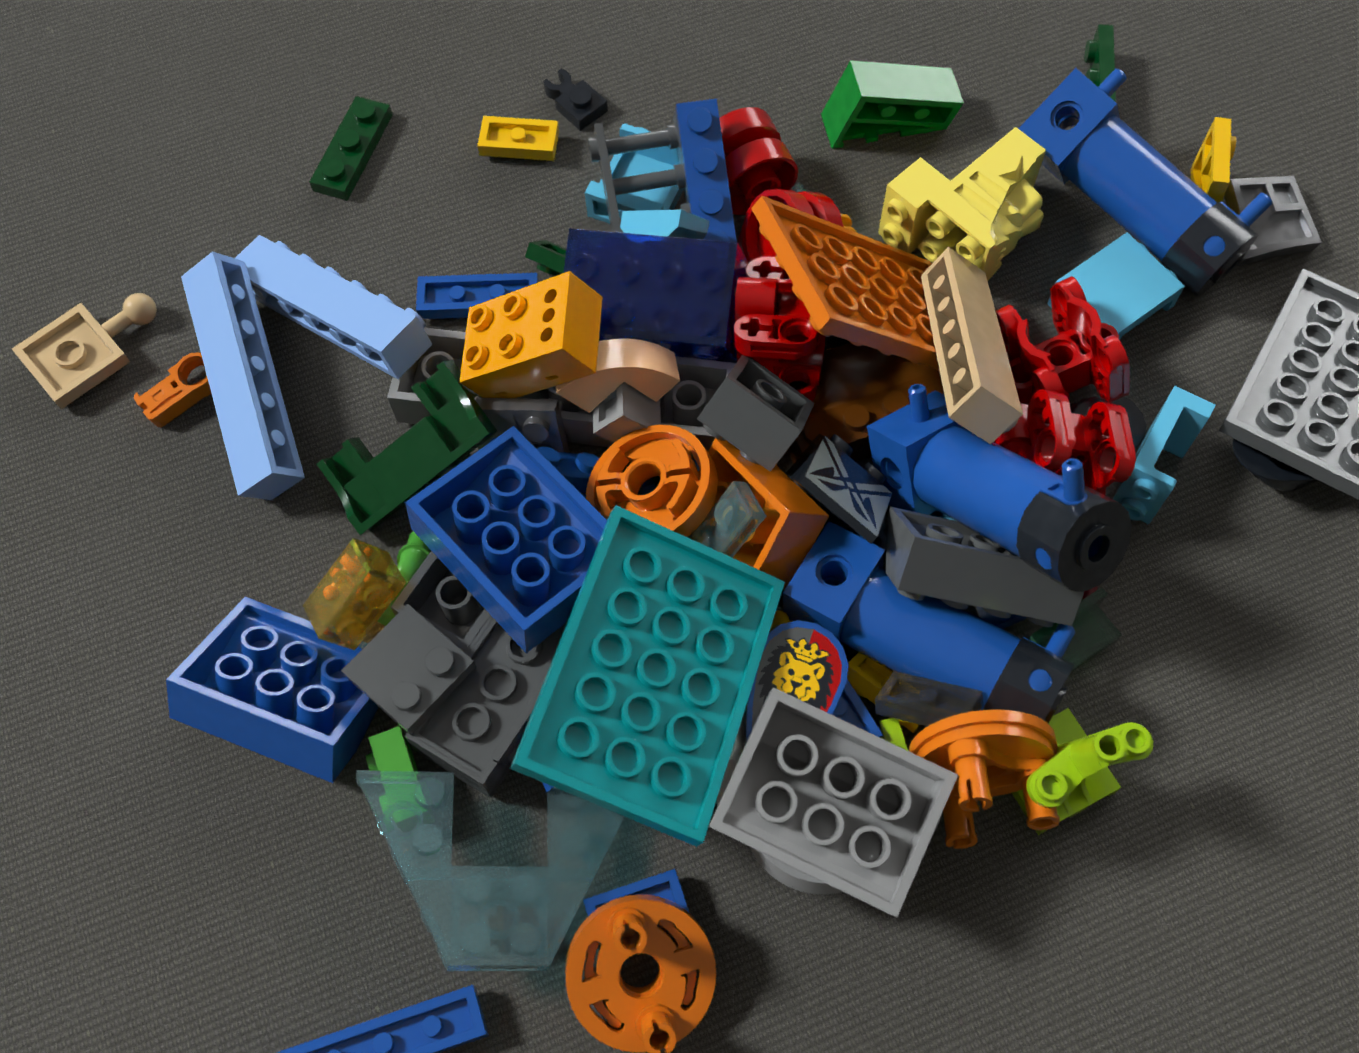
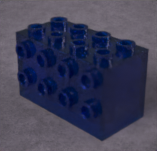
M569 228L564 273L571 271L603 297L599 341L637 339L663 346L674 352L675 356L678 357L691 355L704 360L725 362V359L736 360L737 349L735 348L734 339L736 286L738 277H746V267L748 265V261L738 243Z

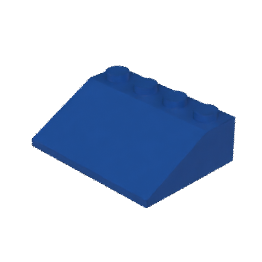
M514 426L405 502L411 529L526 654L569 619L607 523V520Z
M244 597L166 679L169 718L333 783L357 751L379 708L346 678L341 671L368 643Z

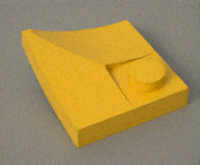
M1220 117L1214 118L1191 166V180L1217 203L1223 202L1225 192L1229 186L1230 161L1236 148V137L1231 136V119Z

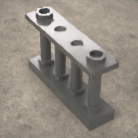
M676 111L673 113L672 124L666 125L665 130L605 139L603 124L597 123L594 124V137L588 138L591 162L599 161L616 256L609 257L613 281H621L622 291L631 288L630 274L690 264L692 268L698 267L697 259L672 258L666 252L627 258L623 239L625 234L620 228L621 219L616 195L676 185L677 189L684 188L686 204H681V209L675 210H684L690 213ZM669 146L670 150H677L679 164L673 165V169L612 179L609 155Z

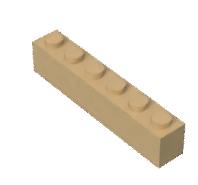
M947 247L921 275L948 416L991 445L1003 432L1010 431L1016 425L1023 412L986 273L956 251Z

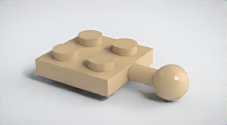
M131 294L125 299L123 310L100 325L84 305L79 303L12 348V350L59 408L63 409L130 363L125 353L112 338L132 324L145 325L150 323L156 315V304L146 294Z

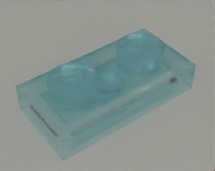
M733 481L712 507L701 525L689 538L733 558L766 517L747 482Z

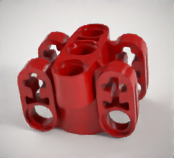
M767 256L753 259L746 267V277H738L736 286L734 339L735 348L737 349V361L742 355L749 356L787 384L793 381L807 383L808 386L797 391L813 401L817 395V385L820 382L826 336L820 334L811 325L809 320L811 316L803 301L794 294L791 279L787 272L777 263L775 257Z
M1075 277L1066 278L1054 284L1050 289L1052 318L1059 335L1035 346L1030 343L1028 319L1022 320L1016 309L1010 304L996 310L1020 404L1029 405L1032 396L1040 389L1063 393L1069 400V393L1089 384L1095 385L1100 397L1106 399L1108 403L1129 395L1130 365L1127 353L1119 340V334L1113 326L1101 323L1097 310L1087 302L1083 289Z
M1044 389L1035 392L1029 405L1021 404L1023 415L1019 417L1016 425L1010 431L1003 432L994 441V443L1062 476V463L1068 459H1077L1083 464L1084 485L1105 496L1106 488L1111 483H1123L1131 476L1136 462L1128 414L1123 406L1096 402L1089 409L1087 416L1071 413L1069 400L1065 394ZM1115 454H1116L1115 465H1114V467L1112 468L1113 459H1114Z

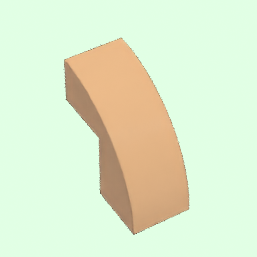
M637 339L599 341L596 373L556 385V393L590 413L621 384L626 382L657 402L680 382L675 353L658 344Z

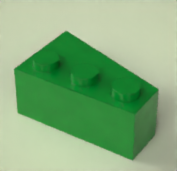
M850 60L821 116L831 149L843 147V141L864 137L866 143L878 141V135L899 131L900 136L904 137L947 129L964 102L952 68Z

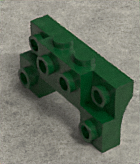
M453 360L442 361L436 366L438 368L437 372L426 381L417 382L411 387L431 416L421 419L376 457L371 455L359 437H355L343 442V448L334 456L322 459L316 464L336 491L345 509L347 519L359 535L374 530L396 511L406 506V501L469 458L472 451L498 432L474 398L478 394L459 383L461 371Z

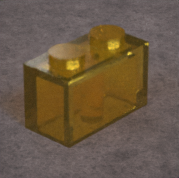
M353 538L302 606L319 639L356 650L405 586L406 581L388 551Z

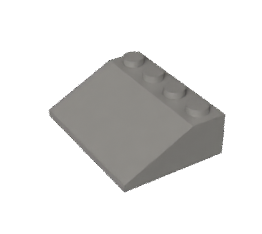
M773 687L753 726L709 827L897 917L958 775Z

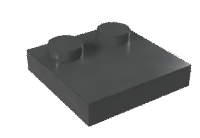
M407 604L341 671L357 688L407 733L412 735L477 666L473 659Z

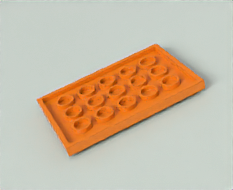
M761 196L751 209L760 224L759 230L771 243L777 254L775 256L777 263L787 272L793 283L792 290L794 294L803 301L811 316L809 319L811 325L820 334L827 337L833 335L848 340L853 345L868 346L877 349L884 355L889 356L893 354L905 358L913 364L918 365L921 363L934 367L939 371L921 275L931 266L932 263L930 261L765 196Z

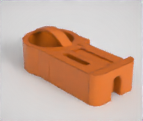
M200 352L184 356L177 364L168 369L169 376L141 396L137 392L135 393V402L144 410V415L157 427H164L198 401L211 395L207 376L195 384L187 385V378L190 372L204 365Z

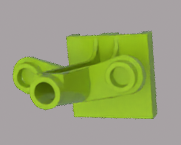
M1067 708L1054 715L1049 723L1055 732L1058 747L1057 754L1031 773L1026 784L1028 795L1037 805L1048 808L1056 807L1060 822L1068 817L1071 818L1095 802L1116 793L1121 786L1107 766L1147 758L1153 750V738L1144 726L1133 722L1120 724L1087 736L1070 709ZM1023 790L1012 792L1027 817ZM1035 830V831L1037 832L1038 835H1040V834L1046 832L1047 830Z

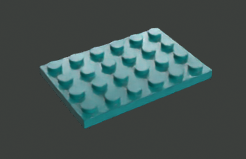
M615 505L608 517L510 769L697 847L702 844L785 581Z

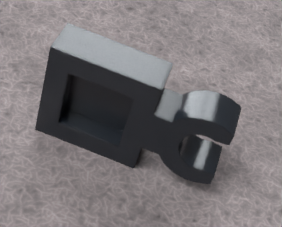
M564 69L558 70L561 84H552L548 79L543 81L545 94L550 99L555 100L556 110L580 131L608 111V103L605 98L584 80L574 85L570 73Z

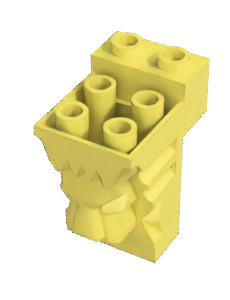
M1015 127L951 181L920 157L887 184L878 234L881 235L887 245L911 253L918 248L924 257L931 262H934L947 247H950L983 270L988 281L1001 267L1002 262L1000 260L1015 248L1018 240L1037 230L1041 225L1044 216L1041 210L1043 200L1042 196L1035 190L1034 185L1046 149Z

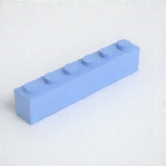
M259 235L235 257V259L245 261L256 301L396 379H399L433 345L424 330L426 326L424 320L413 309L406 308L403 310L384 294L376 296L369 292L360 282L356 280L349 282L342 278L333 268L327 266L324 269L317 265L308 255L302 253L299 256L293 253L281 241L274 243Z
M212 251L182 275L181 278L237 494L243 497L272 500L303 480L305 476L245 261Z

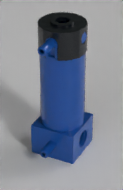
M1075 68L1019 127V130L1046 149L1042 165L1064 185L1070 180L1137 241L1145 245L1161 261V264L1166 269L1175 273L1178 280L1196 296L1202 295L1229 274L1245 256L1258 237V234L1250 226L1273 204L1272 199L1267 194L1260 193L1239 215L1222 201L1217 203L1120 119L1118 104L1110 96L1127 80V76L1123 71L1114 69L1099 86H1096ZM1075 126L1072 129L1065 130L1067 127Z
M914 384L909 387L910 404L867 426L873 466L888 478L883 486L892 492L888 504L891 507L926 515L938 510L1021 558L1033 569L1071 591L1085 592L1099 586L1113 574L1123 560L1131 536L1132 524L1129 512L1120 502L1084 485L1083 464L1077 459L1066 460L1062 463V476L994 442L990 445L950 419L944 394L936 390L927 394L926 387L922 384Z
M828 521L783 592V611L788 615L789 620L817 623L832 632L843 647L846 645L968 712L1011 710L1031 714L1048 724L1050 723L1068 689L1064 684L1075 665L1062 658L1075 635L1073 626L1058 624L1046 648L1025 637L1020 639L964 609L948 606L939 598L925 596L924 600L907 598L897 592V588L886 574V569L883 568L885 549L873 544V542L870 544L858 534L856 535Z

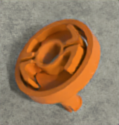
M651 425L626 434L614 442L602 454L590 474L586 488V499L606 520H608L612 509L617 505L688 537L701 525L713 506L718 487L717 469L712 457L695 435L677 426ZM691 454L693 455V458L696 460L699 466L700 474H698L697 466L691 458ZM629 462H631V463L628 465V467L625 469V471L622 473V471H623L624 468L627 466V464H628ZM655 476L660 477L658 486L652 492L645 495H637L645 481Z
M637 894L609 901L585 919L570 943L565 965L568 999L581 1025L593 1037L605 1045L627 1052L661 1053L660 1049L665 1048L666 1053H671L675 1048L676 1042L687 1036L699 1024L712 1001L716 984V964L711 945L697 920L683 907L668 899L653 895ZM658 923L674 937L675 942L663 929L657 926ZM600 942L601 946L598 951L596 967H594V959ZM639 953L651 955L659 965L656 978L644 987L628 985L621 977V968L626 959ZM699 969V977H698L697 987H696V990H695V998H694V1001L692 1002V1004H691L689 1007L684 1008V1007L681 1006V1004L683 1003L684 1005L687 1006V1005H689V1004L691 1003V1001H692V999H693V996H694L693 990H694L695 982H696V970ZM590 1004H593L595 1009L607 1020V1022L611 1026L615 1028H620L621 1024L624 1023L623 1028L620 1030H616L609 1027L606 1024V1022L601 1017H599L597 1013L592 1009Z

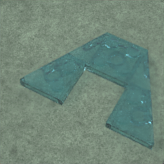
M357 770L356 782L361 787L376 818V824L388 843L390 853L404 883H407L425 927L434 939L437 952L446 970L548 971L624 816L560 789H554L547 792V867L451 866L453 772Z

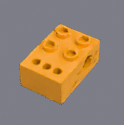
M571 271L469 307L459 383L483 398H518L595 374L603 297Z

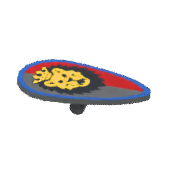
M800 620L780 624L769 632L747 701L746 742L773 687L832 715L846 685L848 661L844 648L832 632L817 623Z

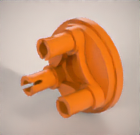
M1011 710L972 711L939 720L924 728L911 741L909 752L958 775L943 809L946 833L945 842L948 847L954 846V849H964L977 844L978 839L975 834L972 813L979 812L977 800H981L982 808L986 810L993 805V796L1009 794L1019 790H1023L1028 819L1027 826L1030 829L1048 830L1059 825L1060 818L1056 807L1048 808L1037 805L1029 797L1026 787L1031 773L1057 754L1058 747L1055 732L1044 720L1031 714Z

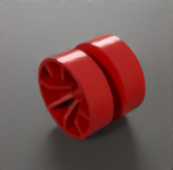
M745 107L721 116L720 126L732 211L736 215H746L753 200L765 190H791L798 178V166L787 146L781 141V136L769 114L763 109Z

